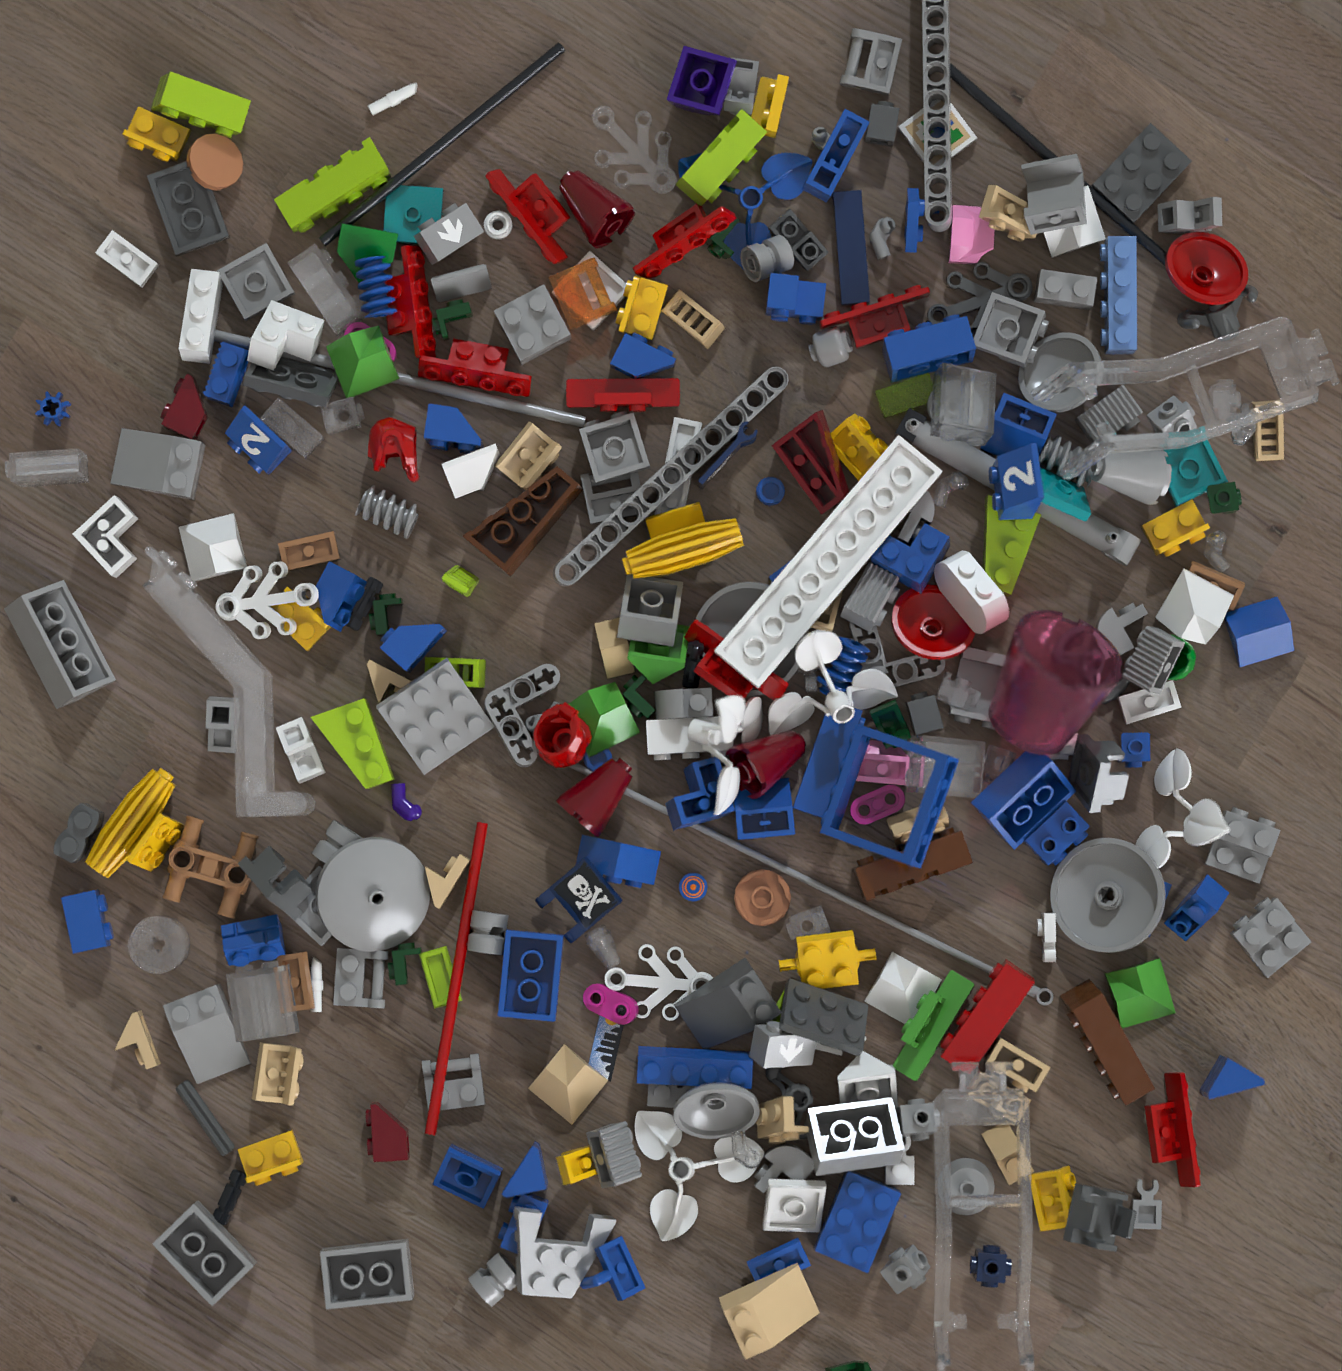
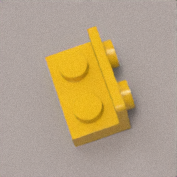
M778 74L777 80L766 77L760 78L751 118L767 131L764 136L776 138L789 76Z
M138 106L128 130L124 129L122 135L128 140L127 145L139 151H142L145 147L154 151L153 156L164 162H168L169 159L178 162L191 130Z
M638 275L634 276L633 281L628 280L623 296L628 297L625 308H619L615 322L620 325L618 331L630 334L634 332L652 340L668 284Z
M853 414L845 419L831 432L838 458L858 481L861 480L888 448L881 438H877L871 432L869 423L857 414Z
M1193 499L1141 525V528L1156 556L1164 553L1165 557H1168L1181 550L1179 544L1187 540L1193 544L1205 538L1204 531L1208 530L1210 526L1208 523L1205 524Z
M286 587L283 591L289 592L292 590L289 587ZM296 602L271 606L284 618H292L296 622L297 629L290 636L306 651H309L331 628L324 623L321 609L318 606L314 610L310 606H300ZM285 622L284 629L287 632L290 629V625L288 622Z
M293 1130L237 1149L247 1176L245 1178L246 1183L254 1181L255 1186L271 1181L270 1175L281 1172L282 1177L299 1171L297 1166L304 1162Z
M1070 1166L1028 1175L1040 1232L1066 1228L1076 1183L1075 1175L1071 1172Z

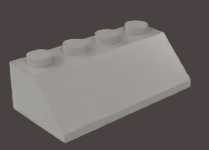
M64 580L24 594L4 608L56 709L76 702L116 680Z

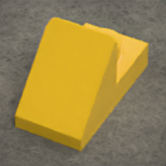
M589 1145L563 1152L561 1156L556 1157L563 1185L572 1184L597 1175Z

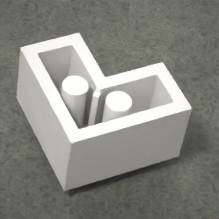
M271 300L251 337L247 361L273 371L283 352L311 361L320 344L325 320Z
M115 495L73 533L77 540L115 578L137 560L118 538L139 518Z

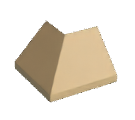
M564 1044L528 1089L570 1124H573L608 1082V1079Z

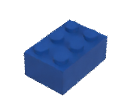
M959 315L948 316L943 319V322L932 325V322L921 323L915 326V330L904 332V329L889 332L887 334L888 337H884L882 353L891 383L973 362L976 351L967 316L960 317Z
M1032 744L971 803L995 833L1015 850L1062 806L1076 790L1053 760L1036 745Z
M506 930L498 1008L499 1017L556 1021L564 942L563 934Z
M846 1171L814 1244V1250L868 1273L900 1198V1190L856 1171Z

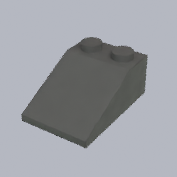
M743 958L674 1004L703 1049L754 1031L755 1025L766 1024L781 1014L780 1009L746 958Z

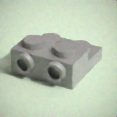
M992 292L974 336L976 348L999 356L1001 360L1026 368L1027 363H1034L1039 347H1036L1035 343L1038 336L1044 337L1047 331L1049 321L1045 320L1046 311Z
M627 411L613 414L610 420L604 422L592 420L585 423L584 428L579 429L596 485L650 468L634 412L630 414Z
M1235 807L1232 808L1231 812L1223 811V819L1230 831L1212 841L1204 864L1260 884L1267 861L1272 856L1281 830L1274 828L1276 822L1259 817L1258 822L1247 818L1248 812Z
M1266 897L1254 907L1257 911L1249 918L1244 915L1232 925L1235 929L1230 933L1266 978H1269L1311 943V940L1297 925L1293 916L1279 899L1274 897L1271 900Z

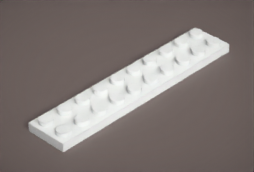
M898 435L714 652L759 689L943 471Z

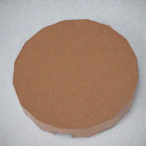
M216 133L205 134L198 138L188 150L186 162L192 172L191 176L204 188L215 191L230 187L242 174L243 160L241 152L236 144L225 136Z
M765 869L751 871L742 877L735 888L734 894L736 909L742 918L751 924L759 926L771 925L783 918L789 909L791 900L789 886L783 877L774 871Z

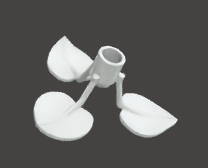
M822 630L811 632L798 643L795 650V659L799 667L804 671H810L819 666L831 691L826 696V706L809 696L801 698L796 692L783 694L781 698L775 699L769 707L770 735L778 734L803 724L813 714L814 706L822 710L826 716L831 715L835 722L846 723L853 718L855 714L854 708L859 710L867 709L885 700L897 698L896 688L891 679L882 671L867 669L853 677L852 686L846 688V694L836 690L824 664L833 662L838 658L842 651V643L833 632Z
M739 696L724 697L715 701L719 712V725L698 719H693L689 725L688 740L703 744L702 750L710 752L726 765L722 769L718 780L714 815L721 814L735 800L740 785V771L738 768L733 767V763L713 749L712 746L718 745L721 740L724 743H729L735 738L736 733L742 732L743 743L753 741L758 737L763 722L762 699L760 697L753 696L746 704L744 699Z
M1178 748L1172 750L1160 763L1155 772L1154 784L1159 794L1169 796L1173 793V796L1190 811V815L1184 820V831H1166L1163 833L1160 826L1153 825L1145 829L1136 842V846L1144 850L1154 860L1158 868H1161L1170 856L1171 843L1167 839L1168 837H1184L1187 843L1198 846L1214 841L1230 831L1223 819L1220 808L1214 801L1203 799L1192 806L1179 794V790L1185 789L1190 783L1191 765L1184 751Z
M638 1111L636 1114L635 1136L639 1148L645 1156L653 1160H660L669 1152L672 1161L669 1166V1173L676 1180V1185L678 1186V1193L671 1189L660 1191L654 1196L650 1205L651 1219L661 1241H669L681 1236L692 1227L697 1219V1201L692 1196L683 1195V1181L690 1179L694 1175L695 1169L718 1164V1171L721 1177L730 1182H742L756 1171L765 1155L763 1148L754 1140L742 1135H734L720 1138L715 1143L714 1152L717 1157L716 1159L693 1163L687 1157L677 1158L672 1147L680 1143L682 1130L675 1124L673 1115L660 1111Z

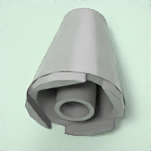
M1159 448L1098 453L1090 460L1088 471L1093 481L1141 503L1156 505L1158 497L1165 496L1168 491L1172 468L1171 464L1166 463L1165 456L1169 457L1167 452Z

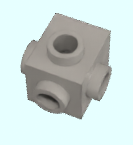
M1174 395L1146 415L1155 433L1169 447H1172L1198 428L1193 419L1195 415L1193 408L1188 402L1182 403Z
M925 1099L908 1100V1105H900L895 1109L901 1136L912 1137V1141L929 1140V1135L937 1132V1127L940 1126L939 1111L934 1109V1103H925Z
M913 1244L905 1250L900 1247L888 1257L890 1260L880 1271L881 1275L898 1295L910 1286L912 1289H915L925 1282L926 1277L924 1275L931 1266L928 1264L925 1254L919 1251Z

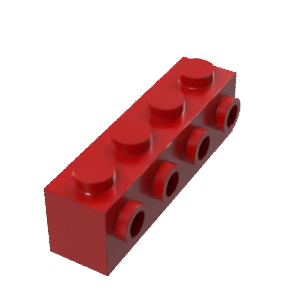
M1005 959L1002 965L997 963L988 975L991 978L986 988L980 986L972 998L975 1004L970 1011L964 1009L956 1021V1024L959 1025L953 1035L948 1032L939 1046L942 1048L941 1057L968 1076L971 1075L1035 983L1032 976L1007 959Z

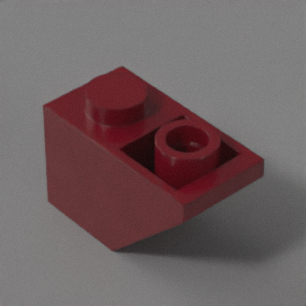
M186 374L184 379L180 378L176 383L173 391L176 396L172 404H166L160 418L163 419L161 424L165 428L187 439L197 440L208 419V415L196 379Z
M372 1102L370 1109L366 1110V1126L372 1129V1138H367L368 1155H373V1162L408 1160L410 1158L408 1128L379 1102Z

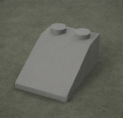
M122 428L110 484L195 500L206 445L197 440Z
M221 983L163 1005L172 1032L197 1084L251 1063Z

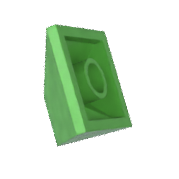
M380 326L349 333L326 346L347 400L400 379Z
M677 624L673 647L631 640L627 659L652 684L679 670H684L688 641L684 636L690 626Z
M616 682L588 690L569 703L570 706L579 711L578 717L590 727L592 738L586 748L589 757L640 733Z
M1160 958L1105 973L1121 1028L1176 1013Z

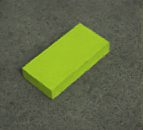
M444 946L419 954L434 1009L446 1006L453 967L448 948ZM461 993L458 1002L462 1001Z

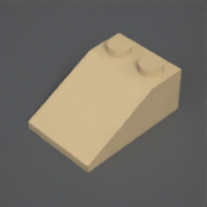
M798 1263L719 1297L723 1312L745 1360L771 1349L820 1313Z

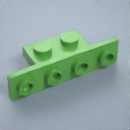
M951 970L937 993L930 990L928 995L924 994L920 998L916 1006L918 1009L913 1019H908L902 1028L901 1033H903L901 1040L906 1042L893 1064L894 1069L910 1079L918 1081L974 989L975 984Z

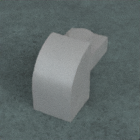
M732 58L737 60L725 97L724 111L737 115L743 109L747 114H752L759 61Z
M1210 197L1197 201L1173 200L1158 204V232L1187 234L1191 232H1210L1212 228L1222 226V198Z
M928 491L908 512L909 517L897 537V540L906 545L910 539L915 540L923 527L918 524L920 520L928 525L933 520L935 507Z
M1134 603L1118 610L1121 615L1117 617L1113 608H1110L1098 619L1094 630L1095 642L1098 649L1108 656L1109 661L1135 648L1123 627L1148 614L1143 604L1137 607Z
M712 688L673 689L654 692L656 720L713 717Z
M209 696L207 699L205 728H208L207 751L237 752L240 722L239 698Z
M792 1144L775 1145L765 1152L764 1157L771 1164L767 1166L764 1163L754 1175L757 1179L754 1185L762 1193H765L768 1179H776L781 1172L785 1173L792 1180H805L814 1169L812 1157L800 1147Z

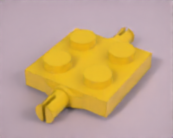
M853 930L796 937L797 951L795 958L778 960L780 972L797 969L801 982L825 989L858 985L860 962L876 960L875 948L858 950Z

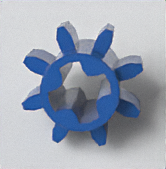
M46 391V398L43 401L36 400L40 405V410L35 414L38 417L45 416L43 424L48 426L52 420L60 427L61 419L71 417L66 413V408L71 406V403L69 401L61 402L63 394L60 392L55 397H52ZM51 403L59 406V408L55 409V415L47 412L51 409Z

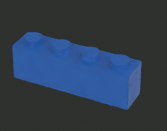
M854 708L855 714L853 718L846 723H837L831 715L826 716L824 714L793 804V809L822 818L823 814L828 811L832 788L837 784L841 774V762L847 757L850 748V736L856 730L858 724L864 726L866 719L861 717L862 710Z
M639 1046L637 1083L681 1086L729 1083L744 1089H752L753 1059L749 1057L750 1051Z

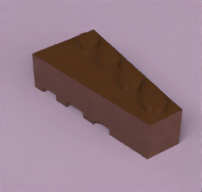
M558 466L528 487V490L517 498H513L506 503V506L494 515H490L483 520V523L463 535L470 544L510 577L583 491L582 487Z
M951 827L937 833L939 838L930 841L921 869L888 857L874 860L873 855L857 860L858 866L852 869L863 900L869 901L876 898L875 896L888 894L906 885L916 884L932 876H938L972 864L973 861L962 830L955 832L954 828ZM900 846L891 848L901 853L904 852V850L901 851Z
M1088 979L1060 995L1069 1011L1066 1014L1075 1029L1079 1028L1083 1035L1080 1038L1083 1046L1088 1053L1092 1051L1096 1058L1093 1063L1101 1077L1106 1075L1110 1084L1106 1085L1113 1099L1117 1100L1119 1098L1126 1106L1154 1090V1085L1107 1000L1095 984Z

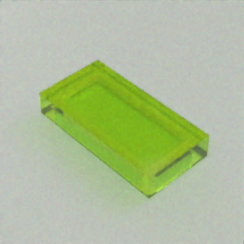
M926 373L875 391L884 419L908 411L909 408L914 409L926 405L929 395L934 390L930 374Z

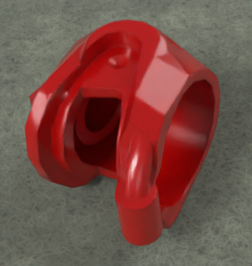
M393 417L381 419L374 424L369 432L368 458L372 460L374 471L379 472L382 468H386L389 458L400 457L408 479L411 482L419 480L416 452L417 429L415 426Z
M566 702L556 704L545 710L533 731L538 755L554 768H565L577 764L583 758L592 738L590 727L578 717L579 711Z

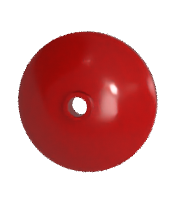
M1206 232L1187 233L1178 237L1167 251L1165 266L1170 280L1179 291L1197 302L1210 305L1229 303L1238 298L1247 285L1248 268L1245 259L1236 247L1217 235Z
M926 585L922 594L909 589L898 598L891 615L893 632L898 641L908 651L917 656L932 660L953 658L964 652L974 639L975 632L941 593L937 585Z

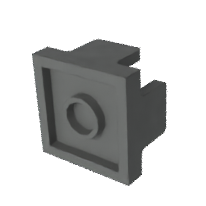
M1088 734L1077 735L1068 781L1076 790L1074 794L1089 813H1100L1102 805H1113L1115 800L1124 798L1129 776L1126 772H1109L1111 766L1109 760H1124L1125 753L1115 741H1093Z
M268 846L253 861L245 856L238 863L241 869L268 900L296 920L303 913L298 905L312 892L311 885L296 869L292 870L278 883L275 879L286 869V865L283 863L285 858L271 846Z
M1075 1183L1063 1240L1116 1252L1118 1247L1114 1245L1116 1235L1131 1239L1137 1212L1123 1207V1200H1128V1195L1125 1192Z

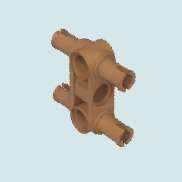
M186 816L187 819L180 840L177 839L169 855L167 870L170 876L162 898L180 903L186 878H197L223 886L222 889H225L217 914L235 919L241 894L244 895L247 892L251 879L245 873L244 880L241 883H236L231 878V872L235 867H240L238 863L245 856L252 860L259 836L241 831L235 856L227 857L200 849L197 841L204 820ZM181 851L187 852L190 856V863L186 867L179 866L176 860L178 853Z

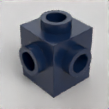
M983 1245V1249H975V1256L970 1257V1274H974L975 1280L981 1282L983 1287L996 1288L998 1283H1005L1006 1276H1011L1012 1260L1007 1259L1006 1252L1000 1250V1246ZM995 1263L997 1270L994 1273L987 1272L988 1264Z

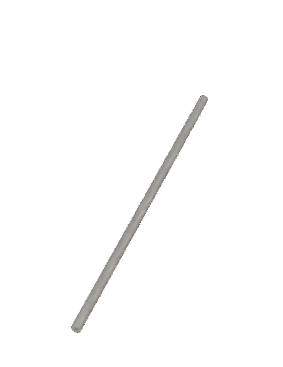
M216 330L214 341L226 342L249 349L251 338ZM283 352L281 356L335 369L330 356L314 353L311 361ZM398 373L399 380L391 382L584 428L586 421L585 416Z

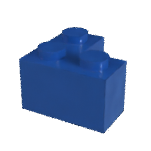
M770 273L765 315H770L771 320L787 322L788 318H797L801 324L815 325L816 321H821L823 318L826 283L800 281L799 276Z
M924 523L911 546L889 535L871 556V562L879 568L892 573L894 576H898L900 583L922 594L934 574L935 565L942 561L950 547V537Z
M716 757L691 763L684 768L683 771L690 793L674 797L665 803L673 831L726 817L735 811L732 803L721 814L714 815L718 780L722 771L720 760Z
M582 835L576 865L587 856L601 875H606L605 879L607 882L621 884L622 879H626L625 885L642 888V883L654 885L661 851Z

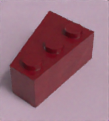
M823 410L815 412L771 445L821 515L829 512L849 494Z

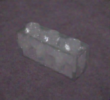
M314 244L287 263L338 337L345 332L350 324L360 322L365 318L361 312L363 303L359 300L357 294L351 297L346 290V287L350 284L341 271L334 272L330 266L334 260L324 247L319 250L317 245Z

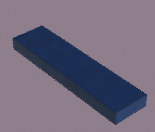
M862 191L833 192L841 306L856 305L862 302L870 304Z

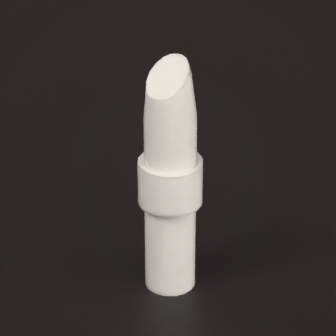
M417 83L410 84L397 91L394 90L386 94L385 97L369 104L368 108L371 114L375 115L391 106L394 107L400 104L401 101L414 95L417 91Z
M313 957L311 963V983L315 1008L310 1009V1012H322V963Z

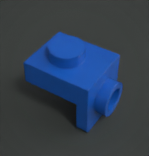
M1122 733L1121 749L1125 753L1124 760H1118V762H1125V768L1142 767V762L1150 761V734Z

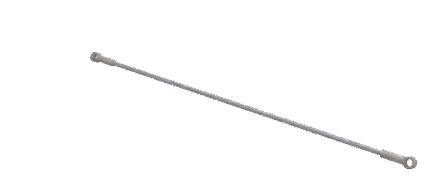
M503 725V729L505 727L511 728V737L518 734V732L515 731V728L512 725ZM522 736L519 740L515 741L514 743H517L518 745L522 746L521 741L526 739L524 736ZM578 763L569 766L586 776L592 773L588 768ZM629 788L626 789L625 795L669 816L665 806ZM702 824L690 826L989 974L993 967ZM1033 985L1027 995L1035 998L1041 1005H1049L1053 1001V993L1047 988H1039ZM1043 991H1047L1050 996L1046 1002H1042L1039 999V995Z

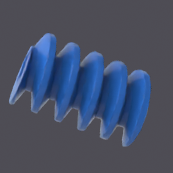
M385 256L367 257L355 261V266L362 268V270L356 273V277L364 280L358 283V289L366 291L359 295V300L368 302L361 306V312L368 313V315L364 316L365 318L383 317L397 312V309L388 307V304L396 300L395 297L387 296L388 292L394 290V286L385 285L386 281L393 278L392 275L384 273V270L391 267L390 263L382 262Z
M839 637L843 645L842 651L837 659L830 662L832 667L825 666L835 689L846 694V688L852 686V679L857 672L862 670L863 666L861 663L866 662L868 658L866 653H869L870 650L856 640ZM818 676L817 680L822 684L818 689L827 696L831 691L825 678Z

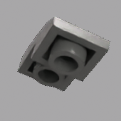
M788 209L768 227L774 236L781 235L787 239L792 248L794 258L806 271H809L829 253L791 209Z

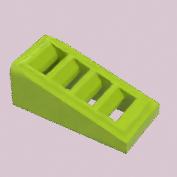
M455 565L443 575L442 581L465 597H470L479 582V578L461 566Z
M425 657V672L445 658ZM448 658L458 674L459 664H463V681L467 687H485V659ZM471 665H473V682H470Z

